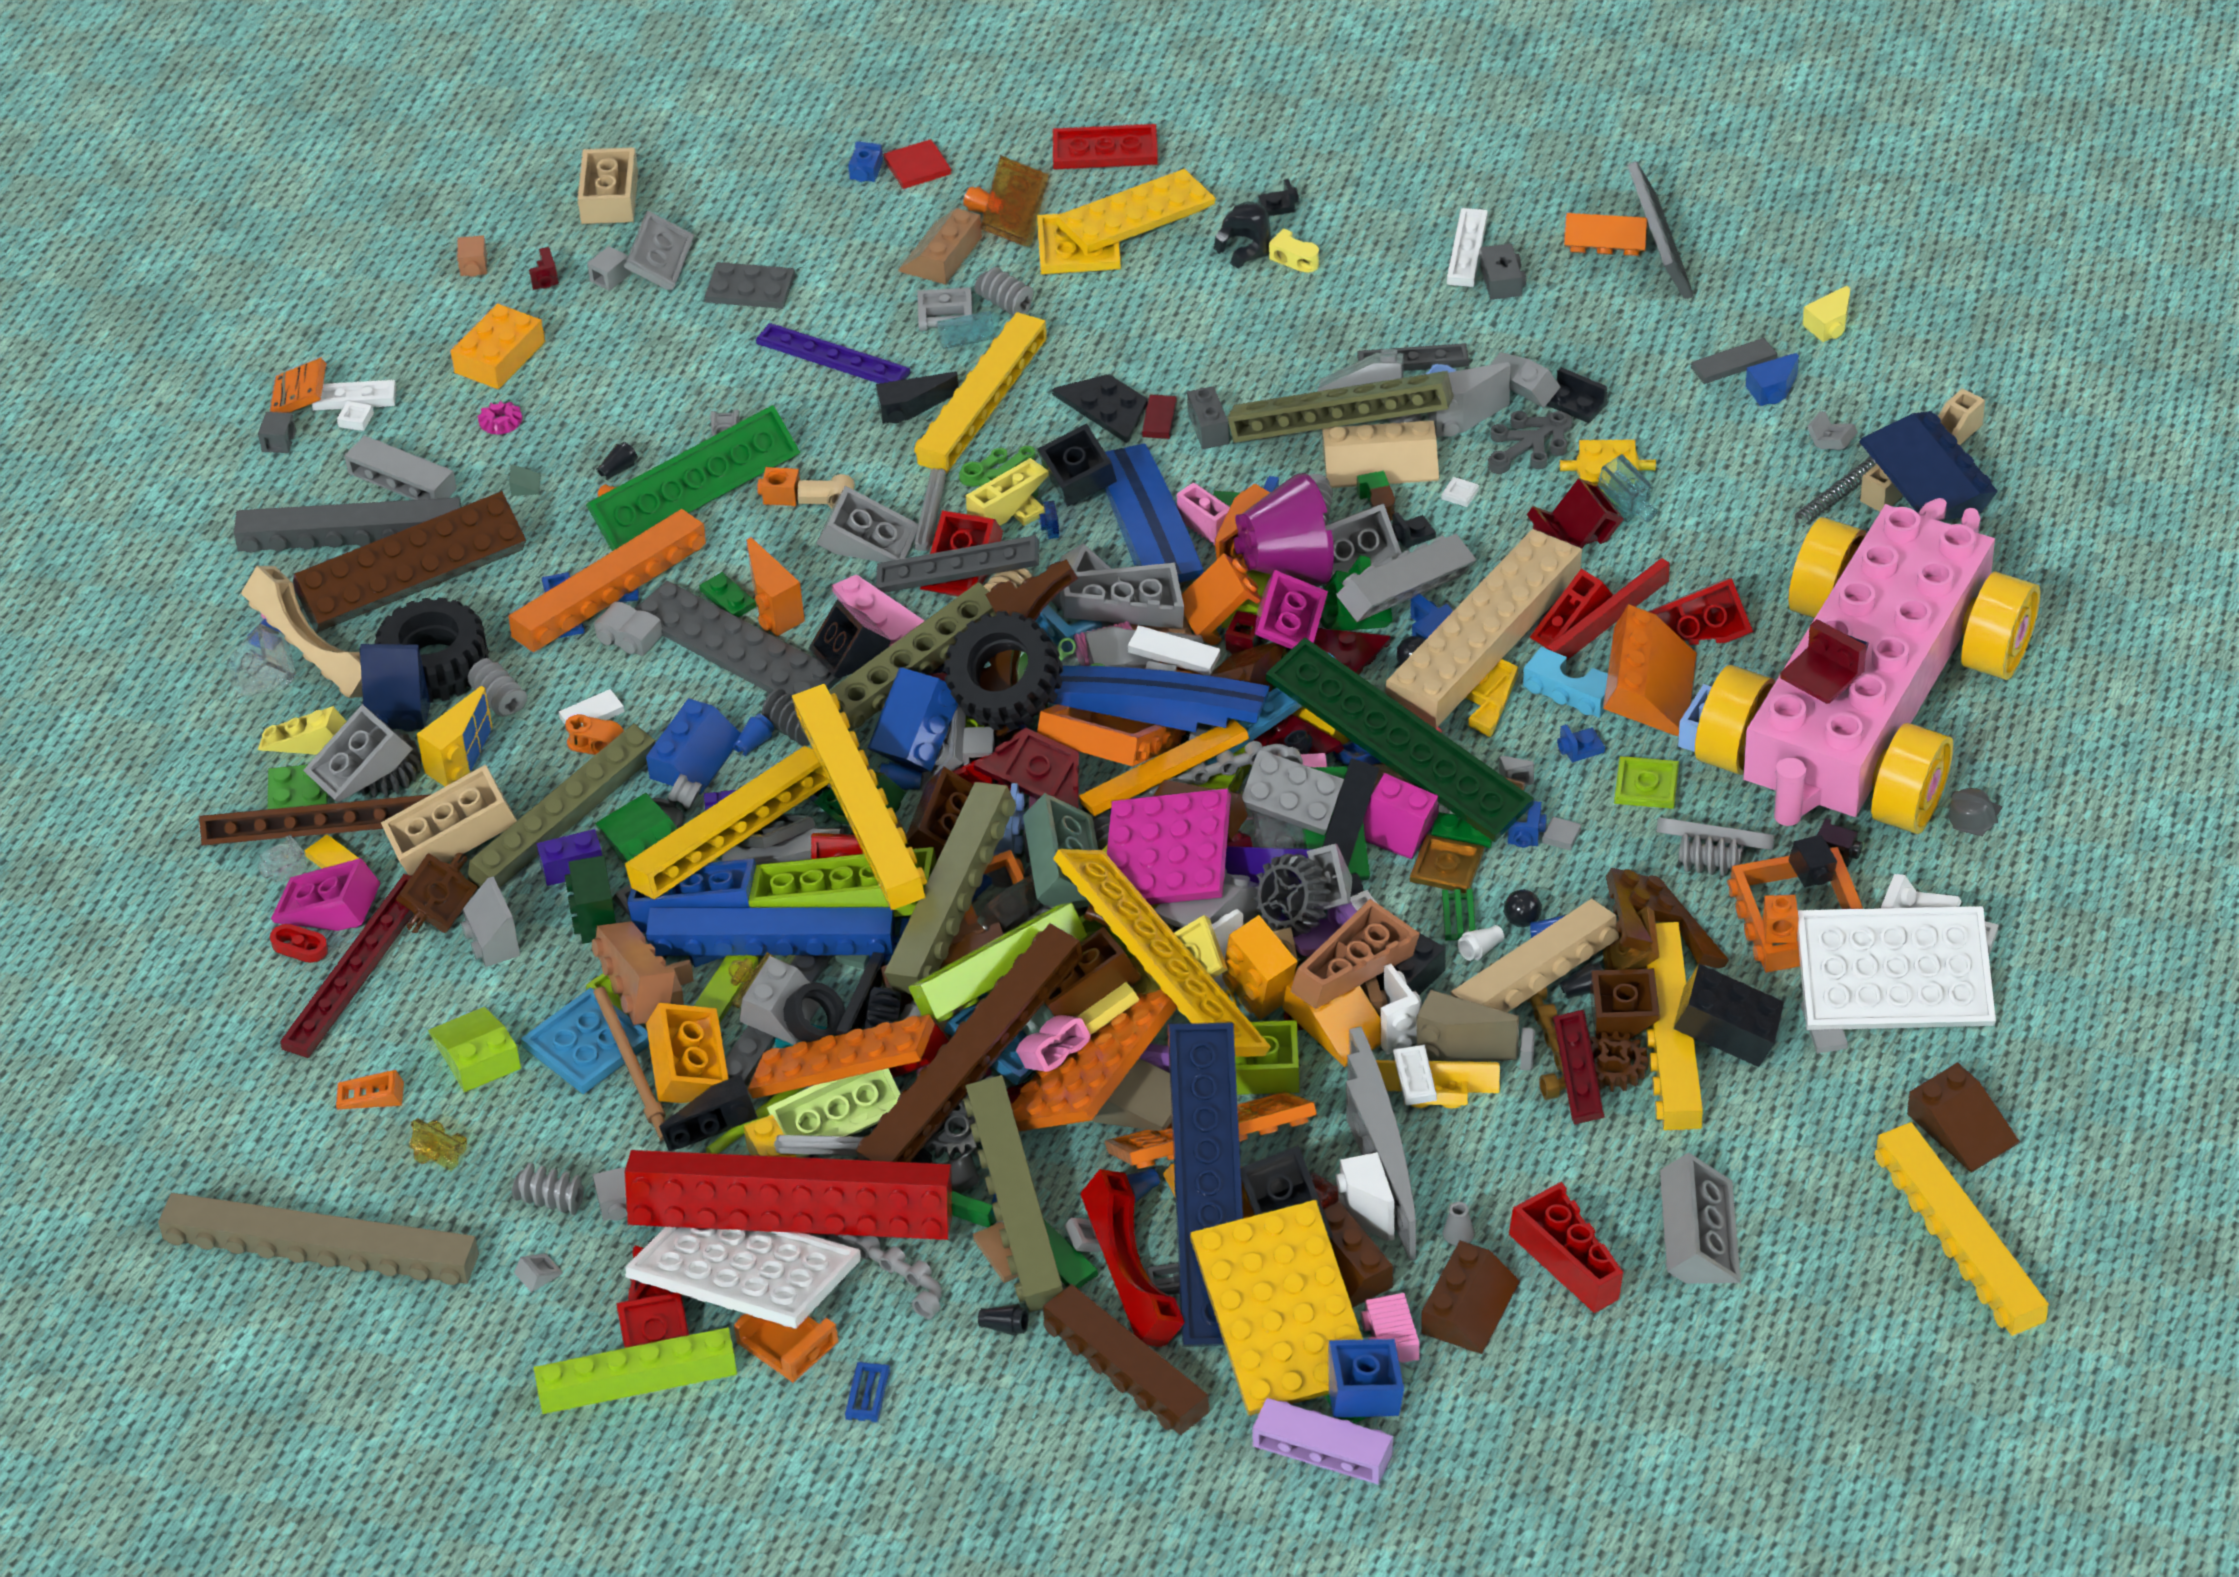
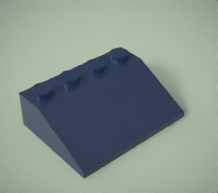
M1932 411L1912 413L1862 437L1859 441L1918 514L1927 502L1937 498H1942L1947 502L1944 520L1962 518L1964 511L1968 508H1974L1980 514L1998 492L1991 484L1990 478L1981 472L1974 463V459L1957 443L1956 437L1947 431L1942 425L1940 418Z

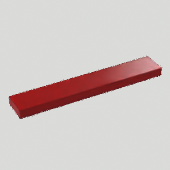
M1663 558L1659 559L1548 645L1547 649L1567 657V660L1615 624L1628 604L1634 607L1638 606L1669 582L1670 562Z

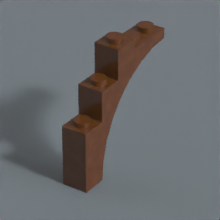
M1067 559L1062 562L1051 564L1047 571L1040 575L1027 578L1018 588L1014 586L1011 580H1008L1007 582L996 584L985 595L995 613L997 611H1007L1009 616H1011L1013 612L1023 614L1026 619L1032 618L1036 621L1050 601L1060 591L1075 582L1078 577ZM1007 650L993 656L989 660L991 665L983 668L981 672L980 687L987 691H1002L1017 683L1021 651ZM1022 722L1019 723L1018 729L1009 730L1006 725H1003L1002 730H994L1001 743L1013 739L1015 734L1024 728H1028V726Z

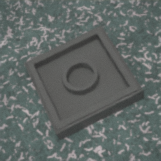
M783 814L737 845L766 849L816 826L813 817Z

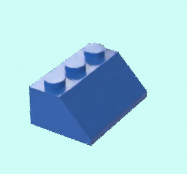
M899 668L867 749L918 772H931L958 706V703L950 694L951 691L947 687L946 682L936 677Z
M688 698L646 756L649 778L674 786L680 774L687 776L688 781L702 784L699 792L702 795L734 750L732 745L736 742L741 732L714 706Z

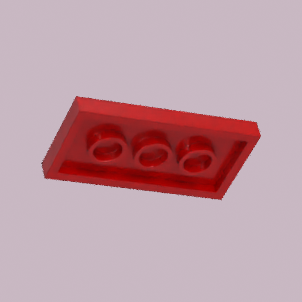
M1156 124L1052 128L1053 169L1158 165Z

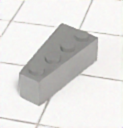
M1175 563L1075 572L1078 579L1060 591L1059 594L1064 618L1113 623L1128 621L1130 624L1183 628L1184 603Z

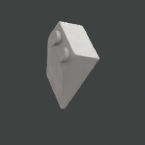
M1382 349L1381 353H1375L1322 378L1318 391L1403 378L1404 354L1398 353L1396 349Z
M1509 362L1449 372L1448 375L1454 395L1448 409L1428 412V417L1430 421L1434 420L1436 437H1452L1467 431L1510 405Z
M845 486L834 503L816 544L835 554L866 560L887 562L904 559L917 533L918 523Z
M362 704L303 771L335 801L340 802L393 772L413 748Z
M1225 869L1222 898L1163 903L1154 910L1165 923L1179 928H1183L1203 915L1209 917L1211 924H1214L1223 915L1229 914L1235 909L1243 913V923H1247L1258 916V913L1254 911L1258 907V902L1252 900L1253 897L1257 896L1258 891L1252 886L1257 883L1251 882L1248 876L1228 874Z

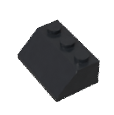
M837 599L810 644L809 649L834 677L841 678L853 674L886 650L891 640L864 612Z

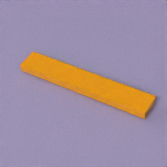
M1231 719L1226 728L1217 726L1079 795L1081 805L1096 816L1110 809L1112 801L1130 799L1162 783L1164 780H1168L1249 739L1247 730L1234 719Z

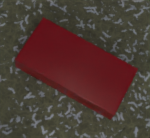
M1149 395L1142 437L1170 439L1177 396Z

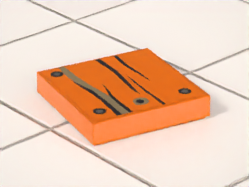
M320 357L276 375L270 412L290 413L320 401L326 362Z

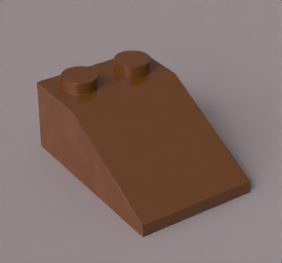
M1271 642L1235 652L1212 671L1210 676L1270 686L1269 692H1271L1273 685L1266 681V673L1281 660L1284 646Z
M1958 1062L1909 1091L1907 1115L1971 1173L2020 1143L1981 1083Z

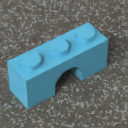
M1540 647L1524 667L1523 686L1533 694H1543L1552 698L1560 705L1567 704L1577 708L1584 715H1593L1600 718L1606 711L1603 709L1608 674L1591 668L1583 677L1566 676L1567 657Z

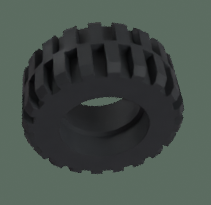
M429 597L422 598V601L416 603L415 601L408 602L405 607H398L393 610L392 616L388 615L383 620L382 626L378 628L375 635V644L418 645L419 649L436 644L449 646L436 653L420 654L430 703H434L436 698H441L442 702L450 700V695L453 694L460 696L465 693L466 687L472 689L468 682L470 669L478 661L485 658L489 659L484 627L480 617L466 605L463 606L461 602L456 600L450 602L446 598L438 597L437 600H431Z
M997 611L996 616L993 617L990 613L981 615L982 620L977 623L973 620L966 624L968 629L964 633L959 631L954 637L956 640L955 646L949 645L946 654L950 660L944 662V671L947 673L945 677L946 685L951 691L950 694L970 719L973 718L977 724L984 727L989 724L994 730H1002L1003 725H1006L1009 730L1018 729L1019 723L1022 722L1027 726L1034 722V716L1038 713L1040 714V711L1047 709L1045 706L1049 702L1053 704L1058 696L1055 688L1060 689L1063 681L1059 675L1063 672V665L1059 659L1060 654L1045 630L1032 618L1026 619L1023 614L1013 612L1009 616L1007 611ZM1007 650H1018L1027 654L1028 663L1026 671L1015 685L1002 691H987L980 687V675L983 667L993 656Z

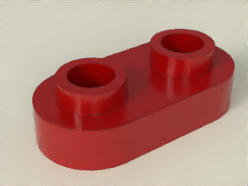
M292 924L279 925L270 933L272 948L279 954L313 963L322 960L328 953L326 938L321 933Z

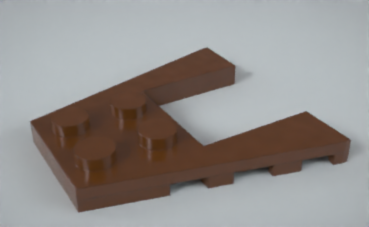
M1611 867L1606 875L1610 898L1615 899V904L1612 908L1613 913L1619 917L1616 926L1618 932L1623 935L1620 940L1621 946L1645 952L1649 950L1653 941L1637 912L1647 906L1654 911L1655 921L1662 923L1679 922L1680 933L1698 964L1717 969L1726 966L1729 961L1728 958L1665 885L1663 880L1654 875L1645 876L1629 869L1620 870Z

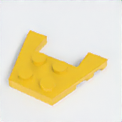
M1501 659L1465 697L1480 705L1469 717V727L1488 737L1493 735L1518 677V666Z

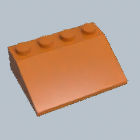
M1628 604L1614 626L1603 709L1674 736H1679L1680 720L1691 704L1697 653L1657 615Z

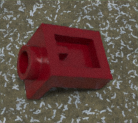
M549 247L539 249L541 260L536 261L537 267L529 269L533 290L547 289L559 284L556 266Z

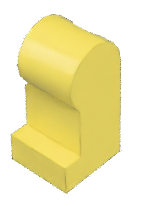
M1283 228L1269 242V259L1298 271L1309 273L1317 270L1319 267V248L1314 243L1302 242L1292 238V232Z

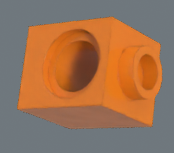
M766 467L764 476L759 478L757 486L758 495H762L763 504L796 506L798 501V482L800 480L799 469Z
M1796 895L1764 896L1763 927L1765 943H1797L1799 916Z

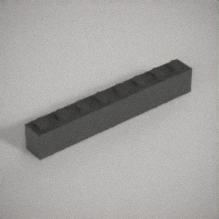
M460 497L237 510L234 537L238 551L249 553L256 550L271 549L281 551L288 548L310 549L323 546L336 548L341 545L365 546L462 506Z

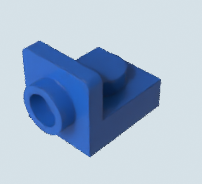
M1567 724L1560 726V738L1557 739L1558 748L1562 755H1568L1572 763L1605 753V746L1593 727L1572 733Z

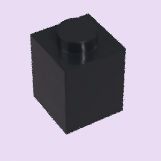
M1822 834L1794 841L1788 860L1804 888L1823 885L1832 881L1837 865V860Z

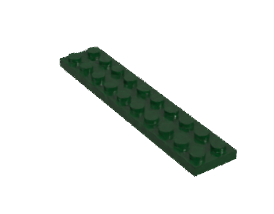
M1305 637L1266 673V681L1418 788L1437 795L1438 803L1494 842L1533 806L1534 798Z

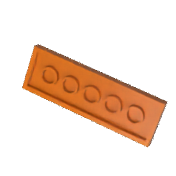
M930 1014L919 1017L910 1016L905 1020L894 1023L884 1022L868 1029H854L849 1033L838 1036L828 1035L812 1042H798L793 1046L782 1049H769L763 1053L748 1091L752 1099L921 1061L935 1023Z

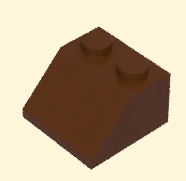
M1654 969L1591 971L1590 998L1594 1035L1597 1039H1601V1032H1605L1609 1037L1613 1036L1614 1031H1618L1619 1037H1624L1625 1034L1629 1033L1631 1039L1659 1020Z

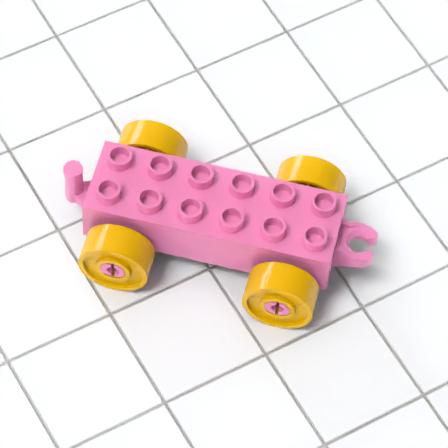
M1942 498L1927 502L1920 509L1919 514L1907 507H1893L1885 504L1868 533L1863 529L1825 517L1817 519L1805 537L1793 569L1789 588V608L1793 612L1815 618L1813 622L1818 619L1844 634L1869 642L1864 672L1830 704H1826L1782 680L1780 676L1775 681L1773 678L1734 665H1727L1716 678L1700 716L1695 739L1696 759L1739 775L1744 774L1743 780L1776 790L1774 818L1781 825L1793 826L1797 824L1803 815L1818 805L1856 817L1873 787H1875L1871 807L1874 820L1915 834L1922 833L1936 810L1945 788L1953 756V739L1950 736L1911 724L1963 634L1961 661L1964 667L2004 680L2010 679L2026 652L2039 610L2040 587L2038 584L1996 571L1991 573L1995 538L1979 534L1980 517L1976 509H1966L1963 513L1961 524L1951 525L1940 521L1945 519L1947 502ZM1809 629L1785 668L1808 648Z

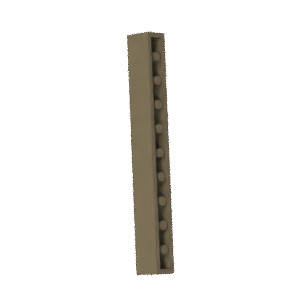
M177 1193L170 1194L158 1221L163 1240L173 1245L187 1243L197 1245L205 1250L215 1247L227 1249L234 1254H241L243 1252L257 1253L263 1258L284 1257L295 1263H302L304 1260L318 1262L325 1267H333L334 1265L346 1266L357 1272H362L365 1269L380 1271L386 1276L402 1274L411 1276L419 1281L426 1280L427 1278L441 1280L448 1285H455L457 1283L468 1284L479 1256L476 1237L471 1235Z

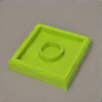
M1620 756L1614 804L1674 809L1679 761Z

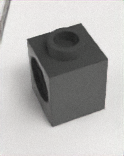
M265 413L258 431L262 452L289 453L292 445L290 440L294 439L296 434L293 413Z

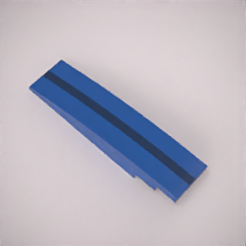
M1144 443L1106 451L1105 453L1112 463L1117 482L1104 489L1134 566L1175 563L1179 583L1197 579L1204 573V569L1179 510L1147 445Z
M1063 666V672L1059 674L1063 679L1060 689L1055 688L1058 696L1053 704L1196 733L1200 723L1226 728L1230 718L1257 723L1268 698L1270 686L1221 677L1165 670L1108 666Z

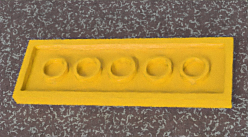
M1182 169L1057 215L1056 224L1087 254L1198 213L1214 205L1216 198L1186 169Z

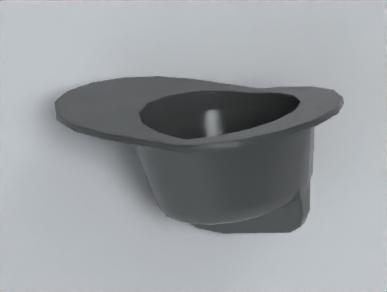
M1966 788L1953 792L1948 817L1954 829L1983 837L1987 830L1992 828L1994 824H1998L1997 815L2003 807L1991 802L1984 791L1977 788Z
M976 1147L955 1159L940 1163L951 1164L952 1191L961 1194L980 1181L971 1152Z

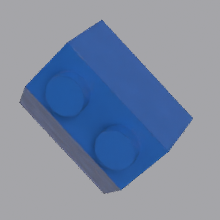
M1395 1339L1329 1340V1396L1333 1417L1399 1416L1404 1385Z

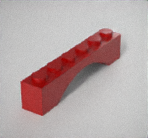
M1099 1169L1082 1190L1080 1196L1134 1335L1146 1345L1166 1346L1185 1323L1175 1297L1167 1295L1158 1289L1149 1279L1141 1264L1134 1233L1135 1196L1126 1173Z

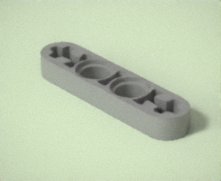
M1658 817L1656 832L1678 836H1683L1684 833H1687L1688 837L1695 838L1697 834L1700 835V839L1704 840L1711 836L1712 841L1718 842L1720 838H1724L1725 843H1731L1732 839H1736L1737 845L1773 850L1775 835L1661 817Z

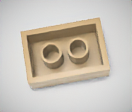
M635 148L583 149L578 190L581 224L634 222L638 182Z

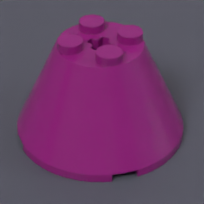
M1306 473L1295 474L1244 513L1236 515L1235 522L1238 529V537L1234 538V547L1237 554L1243 555L1248 571L1254 570L1272 575L1274 570H1277L1316 587L1329 582L1334 564L1332 529L1326 530L1323 514L1328 513L1315 481Z

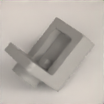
M1825 411L1819 412L1808 425L1810 436L1815 446L1820 449H1845L1858 433L1854 423L1831 424Z

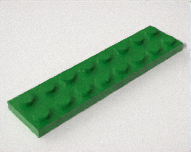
M771 405L588 502L586 506L611 550L614 551L677 511L683 509L690 513L763 474L766 467H776L799 455L801 452L774 405Z

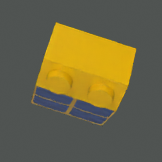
M483 686L477 688L417 733L424 773L445 787L471 772L492 729L486 690Z

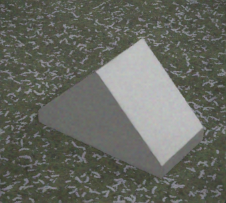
M1332 844L1307 851L1308 859L1314 860L1315 866L1323 869L1320 877L1329 879L1324 887L1331 891L1325 895V900L1330 905L1323 907V910L1350 904L1352 876L1338 845Z

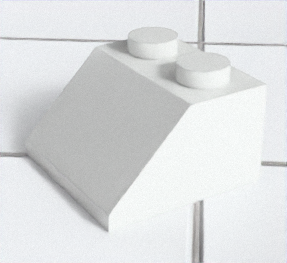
M1378 1152L1340 1160V1173L1336 1174V1184L1341 1194L1336 1195V1202H1341L1363 1230L1387 1241L1394 1240V1198Z

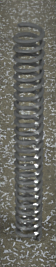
M1871 456L1867 458L1862 464H1859L1855 469L1830 486L1829 489H1826L1825 492L1808 503L1807 506L1796 512V522H1799L1797 519L1798 514L1800 519H1802L1801 514H1803L1808 520L1806 524H1809L1814 518L1816 519L1817 516L1828 510V507H1832V504L1835 505L1836 501L1839 502V499L1850 493V490H1854V487L1857 488L1858 485H1861L1862 480L1856 472L1863 476L1864 474L1860 471L1862 469V471L1867 473L1866 469H1871L1867 463L1872 467L1874 464L1871 461L1876 463ZM1853 474L1855 475V477H1857V478L1859 479V483H1858L1857 480L1852 476ZM1849 477L1855 481L1856 485L1852 483ZM1845 480H1847L1848 483L1852 485V488H1850V486L1845 482ZM1841 483H1844V485L1848 487V491H1846L1845 487ZM1838 486H1840V488H1842V489L1844 490V492H1845L1844 494H1843L1842 491L1838 488ZM1834 488H1835L1837 491L1840 492V494H1841L1840 497H1839L1838 493H1837L1836 491H1834ZM1830 491H1832L1833 494L1837 496V499H1835V497L1830 493ZM1827 494L1833 498L1834 502L1830 500ZM1823 497H1825L1830 502V505H1828V503L1823 499ZM1819 500H1822V502L1826 504V508H1824L1823 504ZM1816 503H1818V505H1820V506L1822 507V509H1823L1822 511H1821L1820 508L1816 505ZM1812 505H1813L1815 508L1818 509V511H1819L1818 514H1817V512L1815 511V509L1812 508ZM1808 508H1810L1811 511L1815 513V516H1813V514L1808 510ZM1805 511H1806L1808 514H1810L1811 519H1809L1808 515L1805 514Z

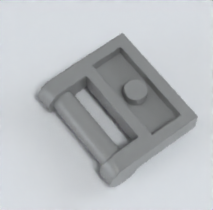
M971 287L917 291L919 331H927V328L952 326L973 328ZM964 314L955 316L927 317L934 315Z

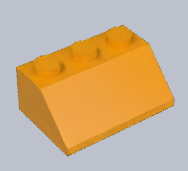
M658 1003L646 1023L657 1098L661 1102H691L711 1086L728 1080L717 1008Z

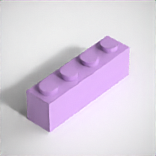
M1269 1398L1266 1399L1252 1428L1254 1447L1378 1485L1393 1454V1436L1385 1434L1383 1431L1371 1430L1355 1425L1348 1420H1338L1325 1416L1318 1411H1309L1292 1406L1285 1401H1276Z

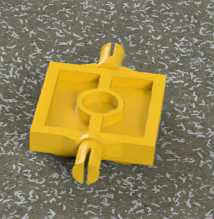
M1579 440L1577 460H1560V472L1577 471L1580 479L1597 484L1599 487H1637L1639 471H1656V459H1639L1636 453L1635 440Z

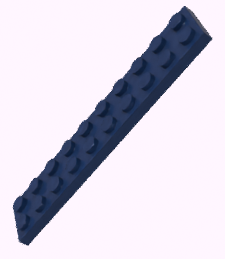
M1233 1023L1169 1024L1168 1046L1180 1308L1185 1322L1181 1327L1182 1347L1225 1346L1194 1252L1190 1233L1243 1219Z

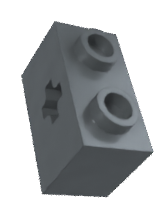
M1512 243L1480 247V268L1490 300L1522 296V287H1526L1525 271H1520L1519 253L1515 254Z
M1214 386L1187 391L1188 415L1201 448L1207 449L1229 444L1228 420Z

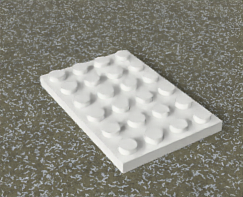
M1983 906L1798 910L1797 936L1806 1030L1994 1026L1996 1017Z
M665 1227L625 1268L627 1278L640 1281L641 1283L650 1284L670 1292L680 1293L700 1301H706L727 1309L753 1315L756 1318L766 1319L786 1327L797 1328L860 1261V1250L805 1233Z

